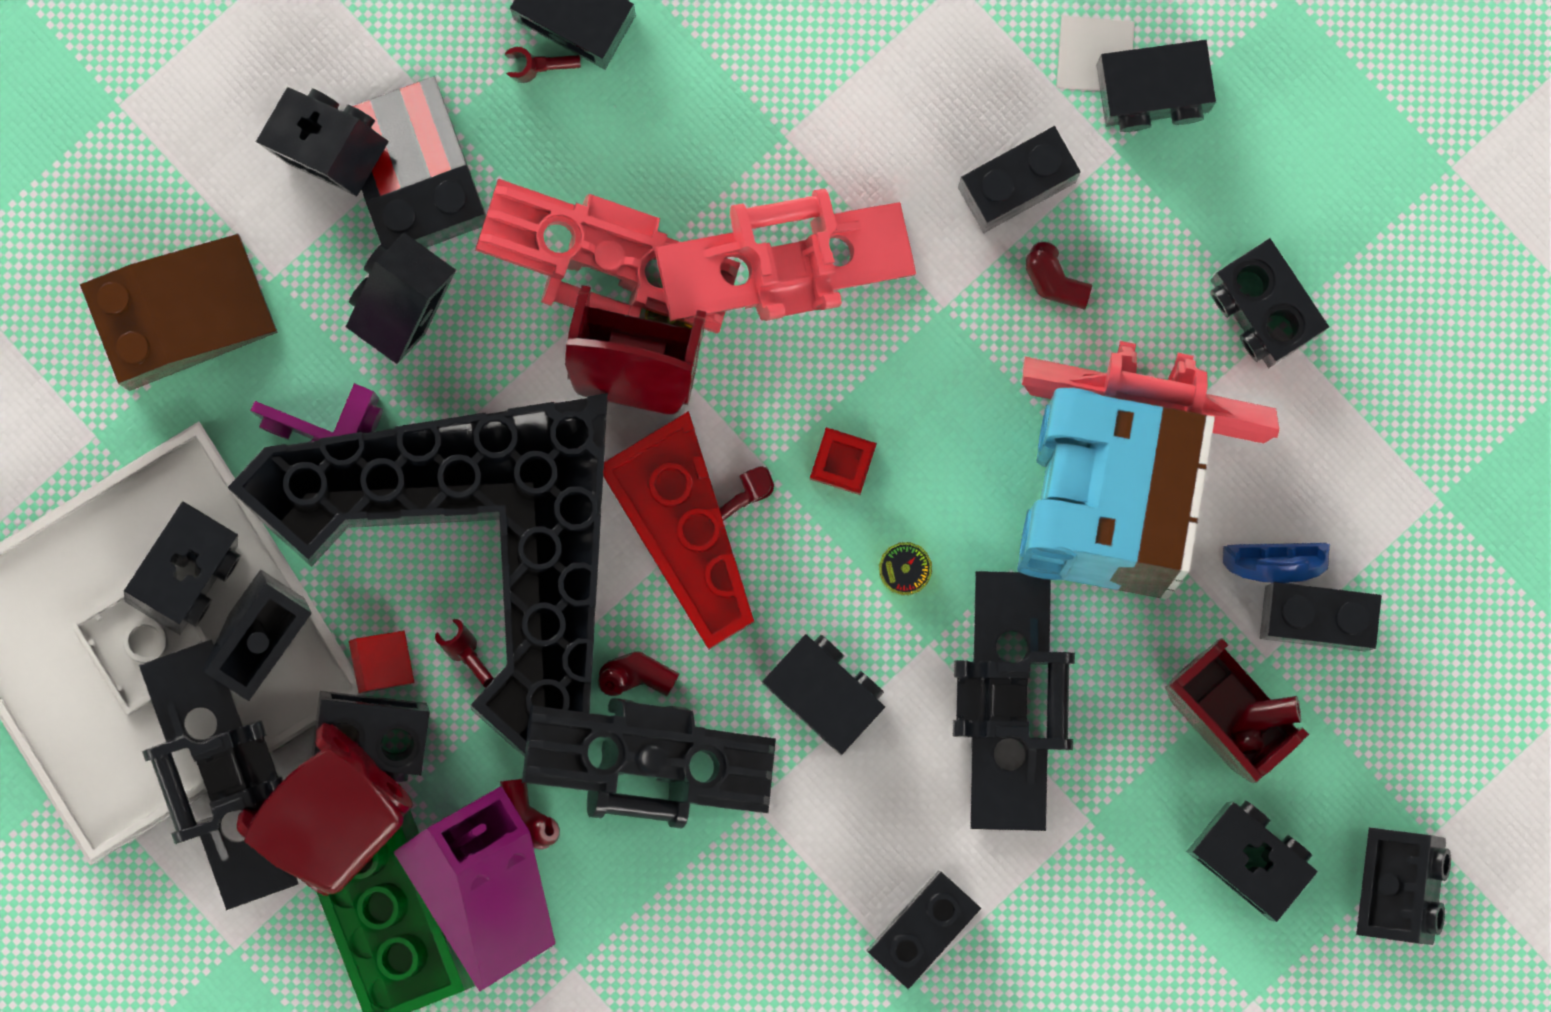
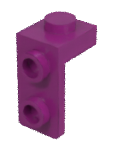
M354 383L334 432L325 430L257 401H254L250 411L262 419L259 428L288 440L293 431L310 438L312 442L318 441L320 438L362 432V434L375 432L383 409L376 406L379 397L374 391Z

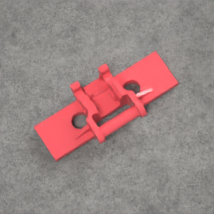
M501 179L497 180L475 250L547 275L548 278L541 303L552 306L553 302L575 308L581 288L561 280L564 278L567 269L579 271L583 266L620 279L618 285L631 291L628 304L591 292V308L638 318L643 308L669 317L663 288L653 286L645 276L647 263L656 260L654 248L679 242L668 238V234L658 231L660 218L592 194L586 195L582 205L579 203L573 205ZM562 225L571 232L572 238L567 252L557 253L546 246L544 231L547 227ZM726 258L721 264V274L728 283L734 285L740 262ZM726 311L707 314L704 329L718 334ZM695 317L678 321L693 325Z
M825 188L814 190L810 197L746 208L743 203L731 205L732 233L654 248L670 321L695 317L697 310L705 311L707 315L744 307L745 309L756 307L760 319L769 321L798 313L840 307L842 300L840 293L837 292L840 289L916 275L900 202L834 214L829 194ZM814 218L810 221L813 234L806 240L771 247L770 242L758 244L754 240L752 229ZM831 238L840 239L847 244L850 250V259L846 265L834 266V257L829 245ZM737 257L745 262L749 270L746 283L732 285L723 278L721 264L724 259Z
M1120 341L1117 353H1111L1107 373L1026 356L1024 358L1022 385L1032 396L1051 399L1054 391L1058 388L1083 389L1101 396L1214 416L1212 433L1263 444L1272 438H1278L1280 429L1276 408L1206 394L1208 385L1207 372L1195 366L1196 361L1193 360V355L1177 353L1175 364L1168 380L1137 374L1136 344Z

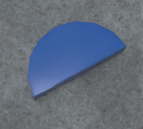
M1330 544L1223 546V564L1230 572L1250 580L1268 583L1301 582L1318 577L1328 570Z

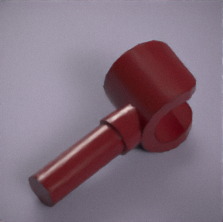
M512 47L505 52V56L509 59L522 57L527 59V65L524 70L518 73H506L510 78L519 83L530 82L536 77L538 72L581 68L580 55L534 57L528 50L522 47Z
M759 466L739 475L745 492L735 495V497L719 508L723 521L742 507L772 495L774 483L767 467Z
M453 619L452 621L459 628L457 635L453 639L445 641L437 632L435 634L436 642L452 660L462 661L467 665L483 687L486 688L494 678L477 657L478 655L475 652L477 647L476 638L459 619Z

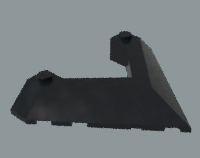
M608 393L559 403L548 402L510 408L507 411L496 413H479L396 426L394 429L363 434L358 432L320 438L318 441L264 447L228 486V489L311 567L347 528L499 520L507 665L471 704V710L524 757L531 706L590 713Z

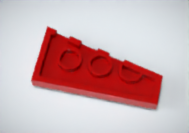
M688 411L605 461L603 477L706 647L710 650L753 624L754 619Z

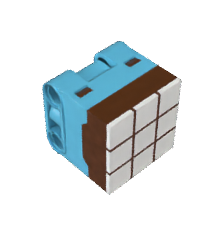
M1056 389L1049 405H1046L1038 443L1036 462L1046 467L1041 498L1027 511L1020 545L1018 572L1031 577L1071 581L1168 600L1190 571L1215 417L1101 396L1083 389Z

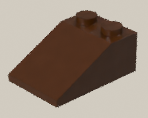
M239 234L133 263L80 284L117 382L128 391L278 333Z

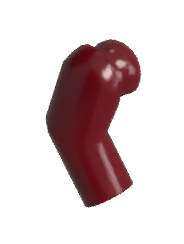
M1045 241L1034 244L1026 257V271L1037 293L1044 299L1085 310L1092 284L1065 276L1057 258L1059 251L1055 245Z
M634 651L606 662L600 669L597 682L601 692L608 696H618L622 692L645 684L668 697L680 674L646 654Z
M1292 696L1259 701L1247 706L1232 724L1231 736L1236 737L1235 745L1243 754L1261 752L1265 747L1262 734L1269 727L1300 723L1301 709L1298 697Z
M522 779L501 781L500 786H502L530 831L533 848L543 850L553 845L560 835L559 825L553 818L547 817L529 806L527 783H522Z

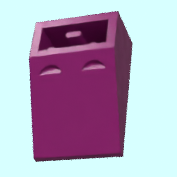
M502 786L428 827L394 851L395 856L479 992L556 944L530 831Z

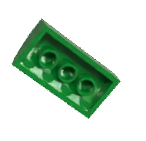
M410 810L404 815L403 824L400 829L341 891L336 894H329V896L317 893L363 1012H412L475 986L394 854L395 850L419 834Z

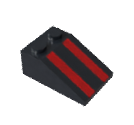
M434 76L354 105V107L375 120L372 129L389 141L361 189L381 244L389 248L403 233H406L427 248L483 227L486 213Z

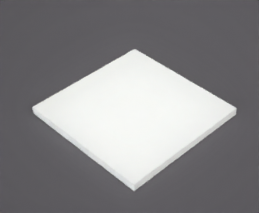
M200 421L0 542V720L89 865L95 864L170 817L151 760L145 762L142 754L143 750L162 744L166 740L139 665L211 639L215 645L230 611L260 569L304 597L312 614L250 701L230 690L243 725L262 720L267 736L264 738L271 754L315 727L320 691L362 696L369 693H358L354 668L263 522L228 489V486L235 478ZM184 501L237 533L238 547L235 551L241 554V558L225 582L217 578L206 596L213 600L200 623L196 627L188 623L181 635L127 604L124 600V589L181 502ZM190 561L184 568L175 565L177 579L181 582L187 575L197 577L195 575V563ZM195 708L187 714L185 727L192 737L206 739L216 731L217 720L210 710ZM184 748L173 752L172 756L187 798L191 804L208 792L197 762H194L190 750Z

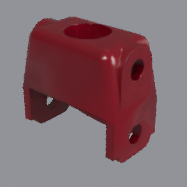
M582 285L569 328L565 355V367L568 372L567 379L571 381L574 391L583 397L608 393V402L668 415L678 413L683 404L688 405L704 333L706 312L697 310L692 329L600 310L590 307L591 287Z
M1221 638L1186 665L1171 679L1165 689L1172 704L1234 772L1249 782L1255 783L1298 747L1309 734L1303 727L1296 728L1293 724L1269 727L1262 734L1265 747L1261 752L1243 754L1235 745L1236 737L1231 736L1232 724L1250 704L1271 699L1226 651L1225 648L1228 644Z
M323 723L316 732V745L321 751L309 758L286 777L267 798L259 811L255 808H244L238 814L236 828L240 835L244 837V842L274 866L300 879L317 893L329 896V894H336L341 891L400 829L403 824L404 815L412 808L413 802L407 792L395 780L383 772L360 746L333 724Z

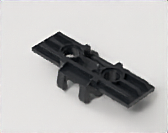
M975 572L973 662L965 660L954 661V677L957 678L956 720H953L952 735L953 737L971 738L970 829L1046 831L1048 750H1073V739H1068L1069 664H1075V653L1049 652L1051 580L1031 577L1020 572ZM1016 632L1025 639L1027 651L1021 661L1011 663L1003 661L998 656L996 643L1002 634ZM1030 664L1048 665L1046 738H1031L1029 736L1027 685L1030 678ZM1004 739L1018 741L1025 751L1022 765L1012 771L1002 769L994 759L995 747Z
M211 639L139 665L166 740L162 744L143 750L142 754L145 762L151 760L176 830L171 833L174 844L200 836L225 908L229 910L298 885L299 882L295 876L274 866L245 843L244 840H231L222 831V819L227 813L243 810L246 807L250 809L255 808L259 811L271 793L283 782V778L277 775L264 738L267 736L262 720L243 725L230 689L203 672L204 666L214 647ZM206 708L215 715L217 728L212 736L206 739H196L187 732L185 719L191 710ZM184 748L190 750L194 762H197L209 795V805L213 814L212 817L198 822L195 820L172 756L173 752Z
M612 698L608 704V711L615 713L614 716L541 706L530 707L522 783L588 791L587 813L589 817L601 819L605 814L668 821L670 827L682 829L688 820L690 804L769 813L776 738L695 727L693 711L687 708L639 704L631 700ZM599 737L605 739V741L602 743V761L599 767L596 768L588 758V748L591 742ZM698 751L707 753L714 764L712 776L703 783L697 781L692 776L689 767L692 756ZM629 774L654 777L658 781L668 782V800L616 793L618 775Z

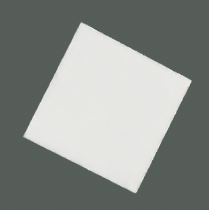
M1062 15L1056 88L1100 91L1096 66L1100 55L1133 50L1135 21Z

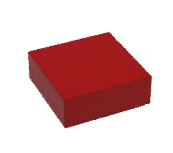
M826 427L810 480L861 495L877 443Z
M405 630L355 638L349 641L359 694L415 683Z

